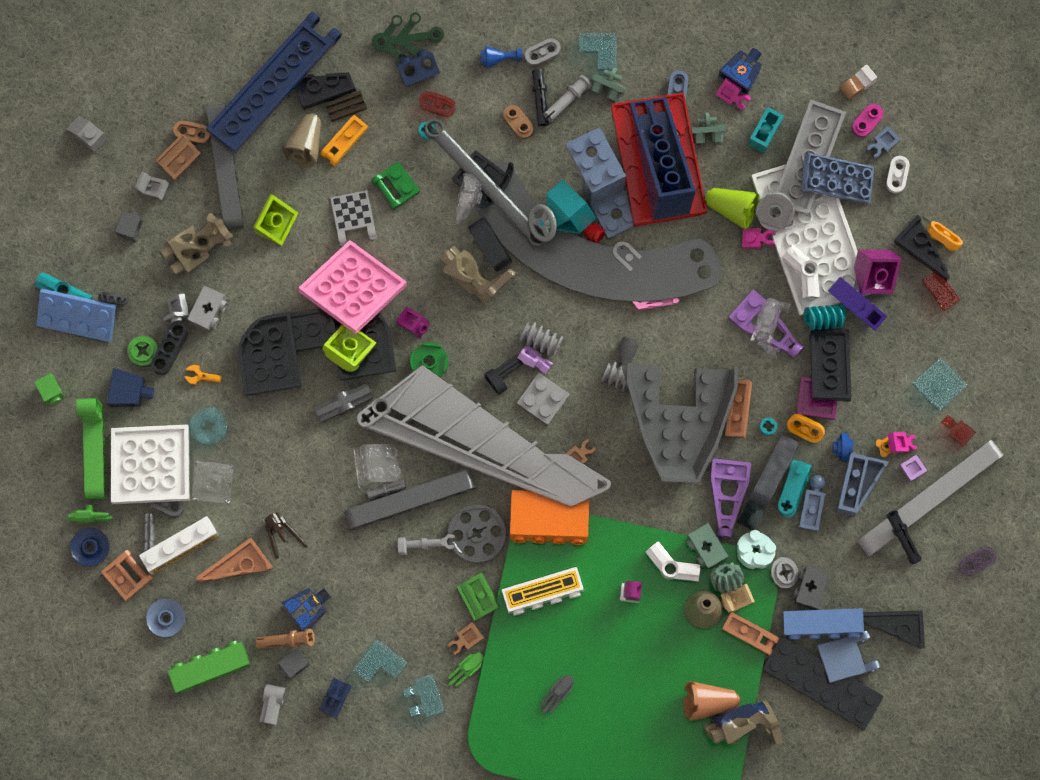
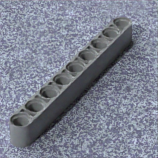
M990 440L900 508L898 513L903 523L909 528L935 506L942 503L980 472L987 469L997 459H1000L1003 456L1002 452ZM886 519L859 539L857 543L867 556L870 557L897 536L893 534V528L889 520Z

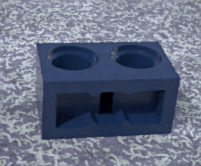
M423 50L416 53L417 57L410 59L408 56L399 60L400 63L396 64L404 86L440 74L433 52ZM427 58L430 60L431 66L428 69H423L421 62ZM407 65L413 67V73L410 76L404 74V68Z

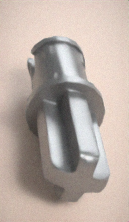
M403 479L388 484L383 483L382 486L368 489V498L371 502L404 491L406 486Z

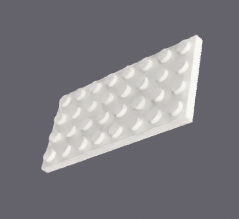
M786 164L751 175L755 191L760 195V199L769 192L777 191ZM816 194L808 216L795 212L789 226L774 231L776 235H771L799 316H803L805 307H825L826 305L841 304L838 299L828 292L839 277H842L859 292L854 270L858 251L839 198ZM778 207L770 209L773 212V216L781 213ZM793 245L810 260H814L818 264L819 299H802L800 273L782 258ZM811 267L804 268L806 273H814Z

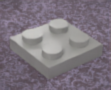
M538 373L518 400L517 405L548 426L570 394Z

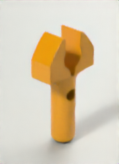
M192 365L186 368V371L195 372L198 376L192 378L184 376L192 385H197V382L200 380L220 383L222 379L220 375L202 373L199 365Z

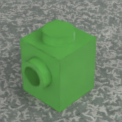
M52 373L34 382L47 405H56L61 402V398L65 397Z

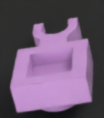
M527 344L517 357L525 365L532 368L536 366L545 374L553 364L549 360L543 359V354Z

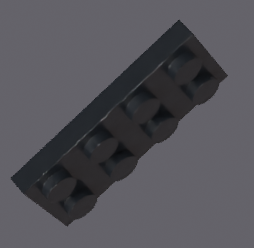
M810 330L812 401L851 402L849 330Z

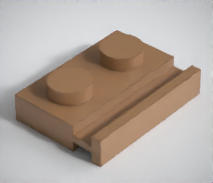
M181 134L155 161L174 180H177L202 153L184 134Z

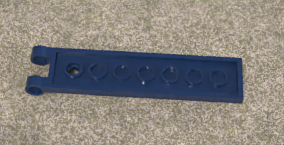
M313 11L310 12L296 30L209 124L206 131L234 153H237L325 53L339 41L342 33L333 28L323 38L313 30L320 21V17ZM308 46L309 49L307 51L302 50V47Z

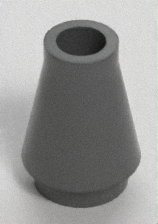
M627 337L622 338V341H620L619 364L623 365L632 362L639 346L637 345L638 340Z

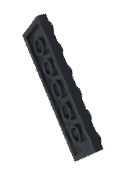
M783 636L780 637L762 668L764 672L862 730L866 729L884 697L852 677L829 683L821 659Z

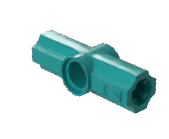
M43 272L38 275L34 285L40 290L46 289L55 292L68 288L67 294L93 300V296Z

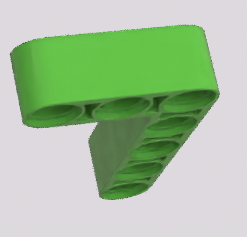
M97 398L77 399V416L83 422L85 499H105L106 475H104V469H106V460L103 456V450H105V438H103V431H105L104 407Z

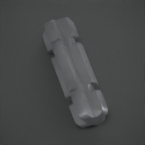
M153 514L143 515V522L145 523L143 525V540L145 541L143 543V550L145 552L154 547Z

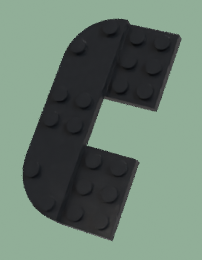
M321 308L295 313L272 314L254 321L245 334L242 335L238 348L244 396L302 387L297 352L323 348V345L342 324ZM378 313L360 330L375 341L376 345L359 364L357 370L349 372L337 365L340 381L397 372L390 329L385 318Z

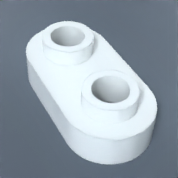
M903 156L894 157L890 163L886 187L893 194L902 192L906 185L910 164L908 159ZM901 164L903 168L899 170L896 168V165ZM897 182L899 186L894 187L892 183Z

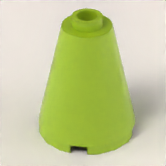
M712 188L707 191L705 201H707V206L739 227L748 229L756 215L754 210L760 201V195L755 192Z

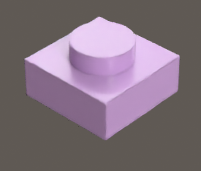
M917 455L900 465V468L910 482L927 472Z

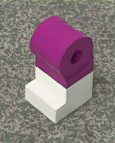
M625 581V583H622L620 601L639 603L642 583L635 581Z

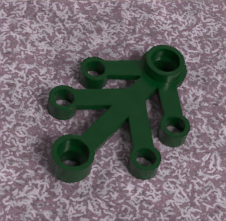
M414 12L410 15V20L399 35L390 37L395 28L403 22L401 16L394 15L384 33H377L373 36L372 46L377 51L386 50L397 58L399 62L401 54L406 57L408 56L404 52H399L392 44H400L417 57L416 53L423 50H419L410 42L431 39L433 42H440L444 37V32L440 27H433L429 32L409 34L413 27L421 21L420 14ZM413 15L419 16V20L417 22H414L412 20ZM394 18H400V23L395 24L393 22ZM434 31L440 32V36L438 38H435L433 36ZM380 38L385 41L383 45L377 43Z

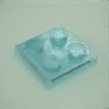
M942 358L938 359L912 384L938 412L967 386Z

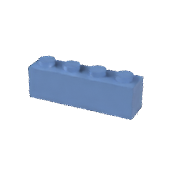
M862 608L783 611L784 635L789 637V640H801V636H809V639H821L820 636L827 635L829 639L840 638V635H848V638H859L860 634H864Z

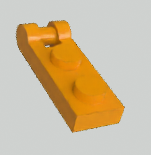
M353 115L323 148L320 155L323 158L329 159L330 163L335 167L367 131L368 125ZM333 148L338 150L335 155L331 152Z

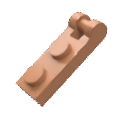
M733 612L730 613L722 628L723 631L769 656L773 652V645L777 644L779 640L777 636ZM762 637L767 639L765 645L760 643Z

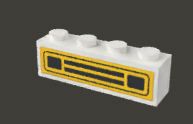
M206 516L139 556L148 572L152 575L219 535L210 519Z
M574 567L502 589V594L508 614L513 613V616L525 613L524 610L532 608V610L540 609L544 603L550 602L552 605L562 602L561 598L569 596L570 599L579 597L584 589L578 569Z

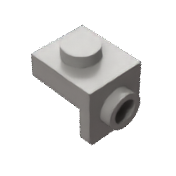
M141 172L135 189L147 197L162 200L169 183L166 180L151 177L147 173Z
M177 294L167 300L170 314L163 317L164 322H171V324L177 321L182 322V319L189 316L185 294Z

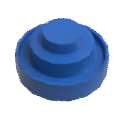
M840 433V437L836 438V442L832 443V451L836 453L837 457H840L841 462H848L850 453H853V440H849L848 433Z

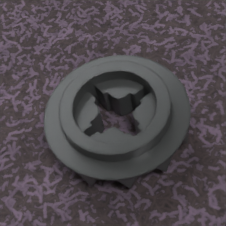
M109 292L98 294V300L101 302L126 305L129 301L122 294Z

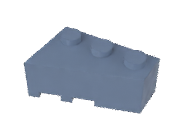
M850 453L836 512L855 516L889 462Z

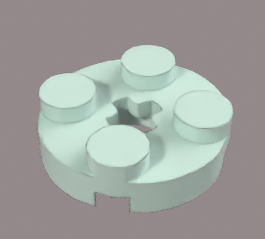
M752 530L739 539L736 545L737 558L749 569H764L771 564L775 556L776 545L766 535L757 530ZM753 547L759 549L760 554L758 552L754 554L752 552Z

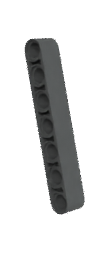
M225 103L206 106L209 124L226 107ZM210 134L223 223L227 229L244 227L233 152Z
M464 470L344 511L349 529L355 530L356 527H365L374 524V521H383L392 518V515H401L410 512V509H419L428 506V503L434 501L437 503L446 500L449 496L453 495L455 497L464 494L465 491L470 489L473 491L477 487L471 470Z

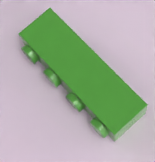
M233 641L226 645L227 648L222 650L215 648L208 652L209 655L201 657V655L192 657L190 662L184 665L182 662L172 665V669L168 670V674L175 693L186 692L251 666L243 643Z

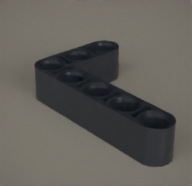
M785 432L782 433L737 523L750 530L756 529L800 442L799 439Z

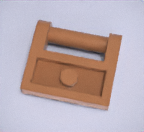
M129 550L123 552L101 571L126 602L153 580L150 574L147 575L134 560ZM124 561L141 579L138 583L121 566Z

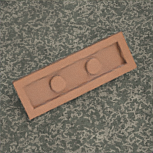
M738 380V389L727 418L726 437L746 438L752 382L750 380Z

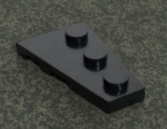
M349 72L330 73L325 76L307 75L295 87L303 110L356 92Z

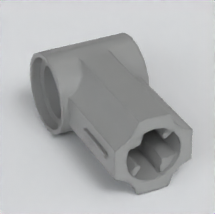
M266 684L260 722L277 725L280 707L284 702L283 694L286 693L285 687Z

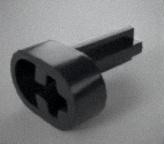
M517 355L494 370L492 368L484 373L485 379L498 395L507 390V386L502 378L523 364L517 358Z

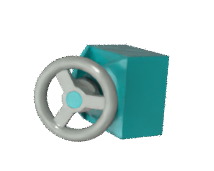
M562 179L546 194V205L538 204L531 209L529 213V227L536 239L547 242L554 237L556 230L580 234L597 218L588 204ZM538 210H543L541 218H534ZM535 225L542 229L544 236L539 234Z

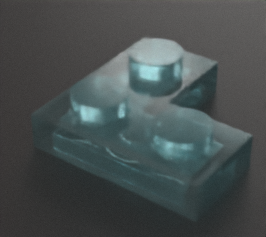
M579 33V53H598V71L617 69L616 33Z
M376 639L353 671L368 683L380 667L397 679L408 662Z

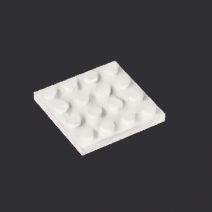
M188 425L111 428L112 504L190 501Z

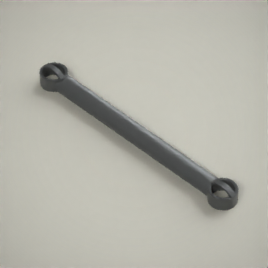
M429 120L425 126L426 136L435 140L519 228L527 237L528 243L532 247L538 248L543 246L545 242L539 241L532 234L529 227V218L446 132L440 120ZM431 124L439 125L441 132H436ZM535 225L537 231L543 234L542 229Z

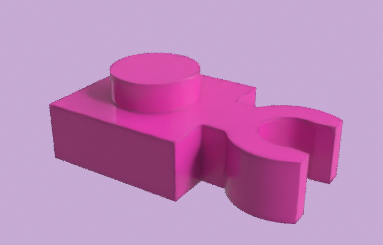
M728 78L724 80L715 94L730 105L736 102V106L741 110L746 107L742 104L741 100L746 102L751 100L750 96L740 94L742 88Z
M761 228L743 229L742 248L762 249L763 243L773 246L775 242L773 240L768 241V238L771 235H776V233L772 230H767L763 233Z
M906 432L887 434L891 453H905L917 449V446H914L911 442L912 439L916 438L914 435L906 436Z

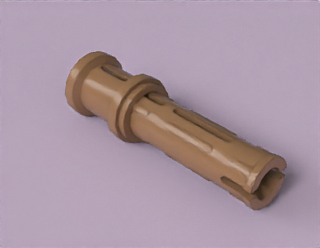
M306 629L301 632L292 630L289 634L257 637L256 647L258 649L283 646H290L292 648H297L300 645L313 646L315 636L312 629Z

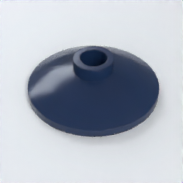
M85 528L75 534L71 541L70 549L73 558L79 564L95 566L105 560L109 553L110 545L107 536L101 530ZM94 545V550L88 551V546Z

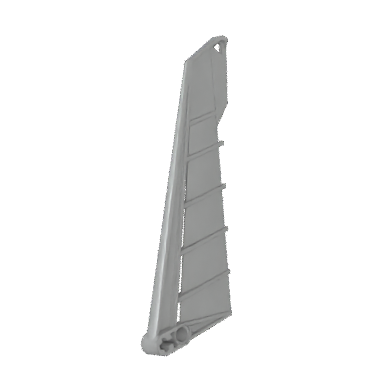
M423 365L383 396L374 400L359 412L357 416L358 423L365 430L376 432L570 507L603 494L611 488L610 480L568 454L543 453L535 447L538 444L537 441L531 444L507 427L510 423L505 422L503 424L482 409L480 403H474L453 388L452 384L446 383ZM386 404V410L378 412L377 408L379 405ZM392 410H395L407 417L399 421L391 417L390 414ZM371 411H374L378 417L375 418ZM364 417L369 418L370 422L368 424L364 421ZM413 419L439 433L432 436L407 423ZM445 435L471 448V450L467 452L440 438ZM477 451L503 464L504 466L500 467L494 463H491L481 457L474 455V453ZM507 468H510V469H512V470H514V471H516V472H518V473H520V474H522V475L528 477V479H527V478H524V477H522V476H520V475H518V474H516V473H513V472L507 470ZM598 480L605 484L604 487L598 489Z

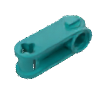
M793 459L778 503V509L782 516L790 518L795 515L805 485L810 477L812 465ZM790 504L792 509L785 511L783 506Z

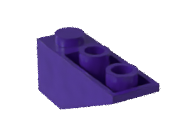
M839 277L828 290L829 293L874 331L887 318V315L842 277Z

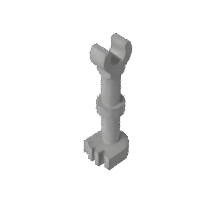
M448 534L441 539L428 540L427 538H422V540L407 541L405 537H398L399 555H407L408 548L428 549V547H446L449 550H453L455 545H448V540L455 539V536Z

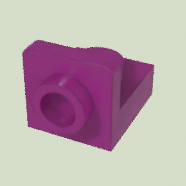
M408 307L404 309L396 321L399 326L412 332L419 339L430 325L423 315Z

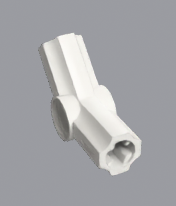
M793 245L782 258L800 273L802 299H819L818 264L814 260H810ZM811 267L814 273L808 274L804 268Z
M659 541L645 552L665 579L699 581L700 565L674 561ZM671 565L675 568L676 572L674 574H667L665 567Z

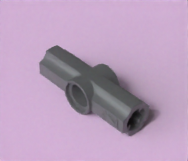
M367 383L350 391H342L334 395L331 400L315 406L314 409L322 423L337 415H345V412L349 410L353 411L355 407L371 401L373 396Z

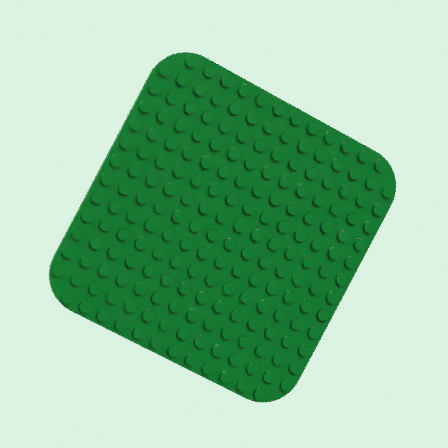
M589 515L588 543L583 545H574L568 542L558 545L553 542L536 544L533 541H525L524 543L509 541L497 596L500 608L495 610L493 614L468 729L469 748L475 760L484 769L497 775L519 780H741L750 731L735 743L727 744L723 740L715 744L712 738L709 739L704 730L705 725L712 723L710 717L696 721H688L689 718H686L683 697H687V691H684V687L688 681L735 690L736 694L740 697L739 706L756 704L765 654L722 630L731 613L724 607L723 616L714 627L708 629L697 628L687 620L684 607L686 600L692 593L699 590H709L722 599L721 594L723 593L715 591L710 580L713 568L707 571L705 567L701 568L700 566L698 582L678 579L668 580L662 576L660 570L645 552L659 541L674 561L699 564L696 559L698 557L695 550L691 551L687 545L688 535ZM721 543L728 558L718 565H724L725 562L727 564L734 563V565H739L744 575L742 585H748L755 601L733 613L770 632L778 585L773 584L774 580L770 577L771 570L769 568L772 565L770 564L764 569H749L738 560L735 545ZM703 544L702 550L709 552L710 546ZM671 565L665 567L667 574H674L676 572L675 568ZM577 567L584 589L580 593L581 596L572 599L569 596L561 598L562 602L552 605L550 602L544 603L540 609L532 610V608L524 610L525 613L513 616V613L508 614L502 589ZM625 581L642 583L639 603L620 601L622 583H625ZM762 637L760 643L765 645L767 639ZM568 674L575 680L572 690L551 713L549 710L556 703L557 699L544 713L543 709L553 696L550 697L543 707L541 706L542 702L548 696L550 689L557 680Z

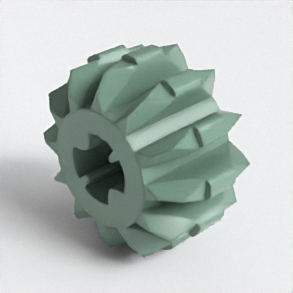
M725 562L724 565H718V568H713L710 574V580L715 591H720V593L736 591L737 588L742 587L744 582V575L740 566L734 565V563L727 564Z

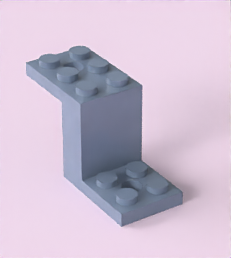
M599 127L566 143V148L583 178L582 192L599 224L606 231L607 239L633 228L628 195L625 191L626 175L601 128ZM592 148L596 150L597 154L594 157H589L586 151ZM619 210L622 216L619 219H614L611 216V212Z

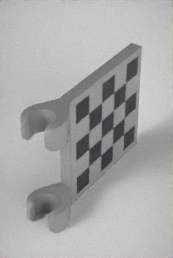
M367 190L331 197L340 246H344L347 243L345 232L367 228L370 240L377 239Z

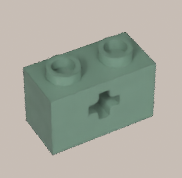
M709 523L688 534L687 545L691 551L695 550L698 557L696 559L701 568L705 567L708 571L727 560L728 555ZM703 544L710 546L709 552L702 550Z

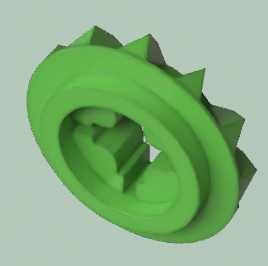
M138 336L128 346V357L134 364L148 366L158 346L152 338ZM137 346L141 348L147 347L146 351L149 356L144 354L139 356L140 351Z

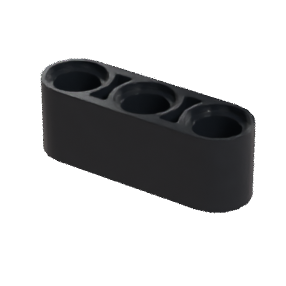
M484 216L468 226L470 233L496 272L512 262L509 254Z
M177 321L170 325L152 358L151 366L158 375H165L170 371L188 337V330L182 322ZM182 328L183 333L181 335H174L176 329ZM168 345H174L172 352L165 351ZM163 361L166 363L164 368H156L159 362Z

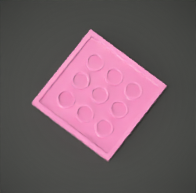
M349 240L299 287V292L354 334H357L407 286V282Z

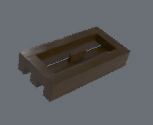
M361 91L325 103L332 122L367 109ZM359 97V99H357V100L348 102V103H346V104L337 106V107L332 108V109L330 108V107H332V106H335V105H338V104H341V103H343V102H346V101H349V100H352V99H354V98ZM361 103V106L333 115L335 112Z

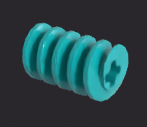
M845 305L805 307L803 311L804 322L811 331L815 329V326L817 330H821L822 325L824 329H828L829 325L832 329H835L836 325L842 328L846 319Z

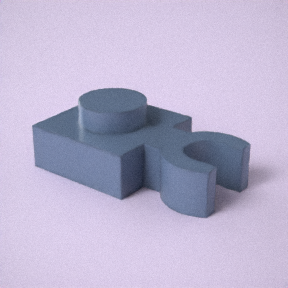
M887 126L874 138L876 144H870L866 152L868 153L872 149L876 150L877 153L873 156L875 160L880 156L881 150L887 153L901 139Z

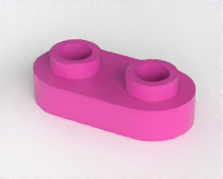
M871 104L859 115L852 125L854 135L861 138L866 137L883 117V110L879 105ZM871 111H876L877 115H872ZM863 124L865 129H860L859 125Z

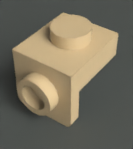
M747 584L737 588L736 591L721 594V603L728 612L737 611L755 602Z

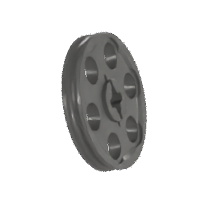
M470 505L462 508L453 516L448 528V534H453L455 531L463 533L461 541L449 539L450 545H455L453 551L457 556L471 563H482L493 559L502 550L506 540V528L501 516L492 508L484 505ZM483 511L490 513V519L486 522L481 521L479 518L480 513ZM464 513L471 516V521L467 524L460 521V516ZM495 526L500 527L502 530V534L499 537L491 535V529ZM474 529H476L477 531L482 530V532L480 533L481 538H471L474 534ZM486 544H491L494 547V552L490 555L483 552V547ZM467 546H471L475 550L474 555L471 557L464 555L463 551Z

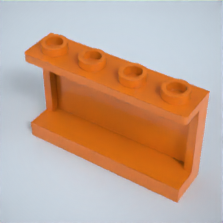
M512 490L511 541L515 543L533 541L536 544L553 542L558 545L564 544V542L574 545L588 543L589 500L570 507L531 491Z

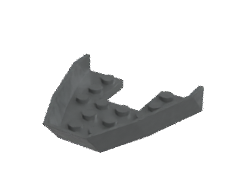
M631 363L621 365L638 426L661 481L699 483L719 444L738 389V369L695 368L693 406L659 405L660 366L631 365Z

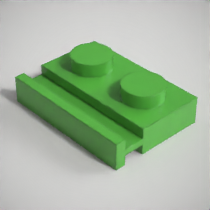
M483 573L457 586L474 621H478L480 618L500 608Z

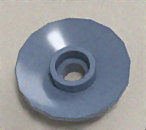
M160 599L148 609L146 616L147 625L151 632L157 636H174L184 626V610L175 600ZM165 615L170 616V620L168 622L163 621V617Z

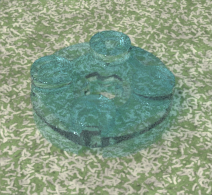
M215 407L199 409L189 421L190 433L198 443L212 446L220 443L226 436L228 421L225 415ZM206 422L214 423L212 431L204 430L203 427L206 426Z

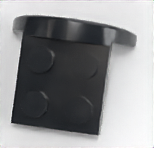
M475 150L470 157L504 191L513 176L514 164L509 162L507 170L504 172ZM461 168L452 178L453 182L480 201L476 202L475 205L477 207L487 208L494 203Z

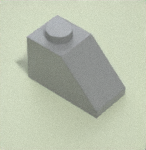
M78 116L66 129L94 153L107 139L100 129L81 116Z

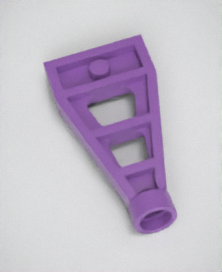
M754 289L728 317L742 331L774 346L793 358L804 348L795 340L769 302ZM759 312L765 313L770 320V325L765 330L752 325V320ZM774 324L784 334V338L780 342L768 335L774 328Z
M712 459L710 480L718 525V538L732 539V529L750 480V462ZM723 480L738 483V489L733 497L722 494L720 484ZM722 501L734 503L733 512L730 516L721 513Z

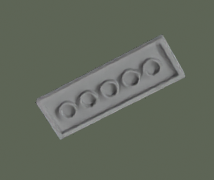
M811 99L776 191L787 195L794 203L795 212L806 216L810 212L816 194L801 191L805 153L830 157L846 114L845 111Z

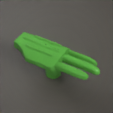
M86 505L85 510H76L68 514L69 522L76 523L107 522L113 519V516H108L109 513L93 512V506Z
M480 652L468 655L459 664V667L449 675L448 679H451L461 670L449 682V685L451 686L463 674L465 676L455 686L460 685L467 677L472 676L481 667L484 656Z

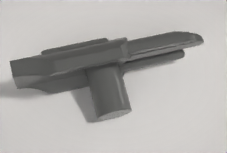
M568 674L558 679L550 689V693L541 704L543 707L550 697L553 696L543 709L544 713L557 699L556 703L549 710L551 713L572 690L575 680Z

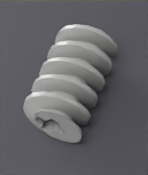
M528 322L521 334L520 342H524L527 339L526 344L528 346L534 342V349L541 346V353L547 350V356H551L553 353L555 356L561 346L563 336L557 340V333L549 336L550 329L542 332V325L536 329V322L531 326Z
M614 362L612 365L608 364L601 382L604 383L609 379V386L616 382L615 388L618 389L623 385L622 391L625 392L628 388L621 366L616 368L617 362Z

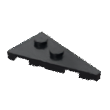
M917 215L897 236L894 243L942 279L948 281L950 278L948 269L942 263L934 242L930 239L928 231L925 230L920 216Z
M923 610L863 612L865 624L915 647L925 648Z

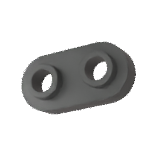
M182 501L149 502L153 509L172 518L180 517L185 511ZM174 505L179 507L177 511H172Z

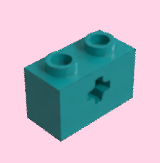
M767 107L749 139L748 146L765 154L782 124L784 115Z

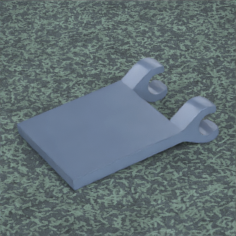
M864 631V634H860L859 638L845 637L817 645L829 683L873 672L880 667L878 661L864 664L857 643L868 640L869 634L867 631Z

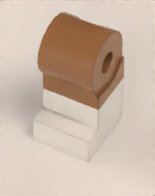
M865 65L859 72L842 84L839 89L848 100H851L874 84L877 76L868 65Z

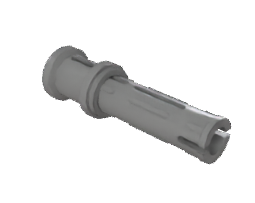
M580 75L573 85L567 87V92L543 113L544 117L546 118L552 114L547 119L549 122H552L572 101L579 100L585 90L591 89V82L585 76Z

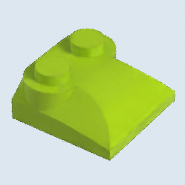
M341 325L323 345L322 349L327 358L344 370L352 372L358 369L359 364L374 348L376 342L361 331L354 334L344 325Z

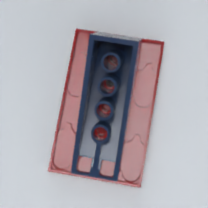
M684 92L611 104L616 141L622 168L626 175L625 185L634 227L707 214Z

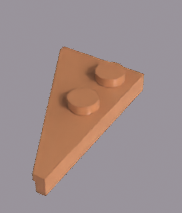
M249 538L198 575L196 579L199 582L272 570L273 566L254 540Z

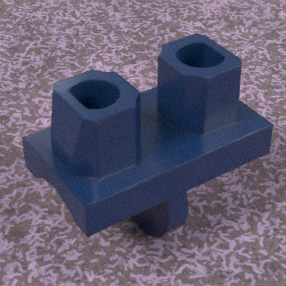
M333 678L319 711L337 718L352 686Z

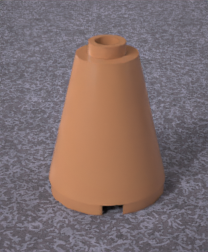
M688 681L685 684L684 691H687V697H683L685 716L689 718L688 721H696L722 714L736 708L740 704V697L736 694L735 690Z

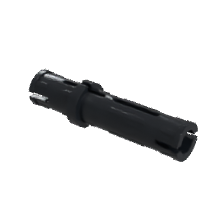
M543 69L532 71L534 85L532 92L535 94L538 126L549 125L548 116L545 118L542 112L547 111L545 92L547 91V86L544 83Z
M893 510L889 512L886 517L893 528V534L898 537L911 564L920 562L922 557L919 555L907 531V525L901 520L898 511Z

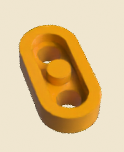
M932 221L927 228L929 236L944 244V247L949 251H958L963 244L960 237L938 222Z
M801 414L792 415L787 422V428L791 433L811 443H818L824 437V427ZM795 421H799L801 424L797 425Z

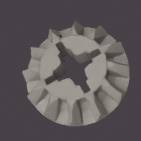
M781 557L773 561L772 567L769 568L771 570L770 577L774 580L773 584H777L779 588L792 587L798 579L796 564L787 557ZM782 570L789 571V573H786L785 575H779V573Z

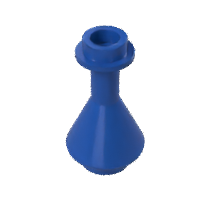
M488 46L485 47V50H481L482 65H487L488 69L506 59H517V62L523 60L522 49H518V47H516V51L501 52Z

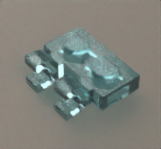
M433 674L414 680L415 686L403 689L405 699L418 694L422 704L409 708L411 717L425 713L426 718L445 712Z

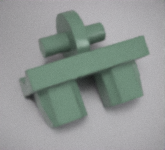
M613 68L611 72L604 70L603 75L609 77L608 79L593 74L592 80L594 81L591 90L601 94L604 85L610 87L607 95L609 99L617 101L626 88L613 82V80L620 82L622 79L621 76L616 75L618 70L616 68Z
M705 112V118H698V124H705V126L691 127L694 142L705 143L706 132H712V142H722L723 131H726L725 125L710 126V123H717V117L710 118L709 112Z

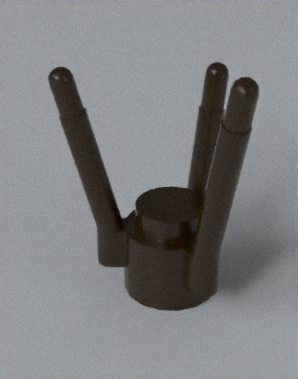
M278 512L264 519L267 524L265 528L276 559L279 558L273 533L277 532L285 543L286 539L281 531L283 525L305 548L308 547L304 540L286 522L284 516L280 517Z

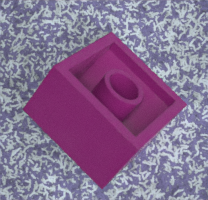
M858 250L854 270L859 292L861 294H893L902 258L891 250Z

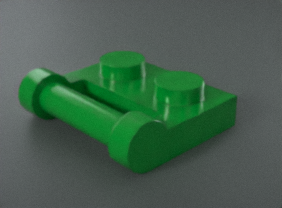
M399 161L371 179V182L377 185L389 201V206L392 210L397 209L420 193V189ZM387 178L401 196L399 199L393 196L383 182L384 179Z

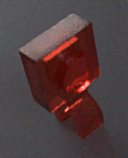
M949 415L941 422L951 430L948 436L962 447L976 433L962 420L956 423Z

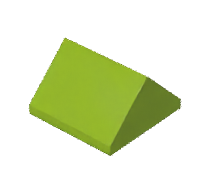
M270 194L253 227L257 235L282 246L298 212Z

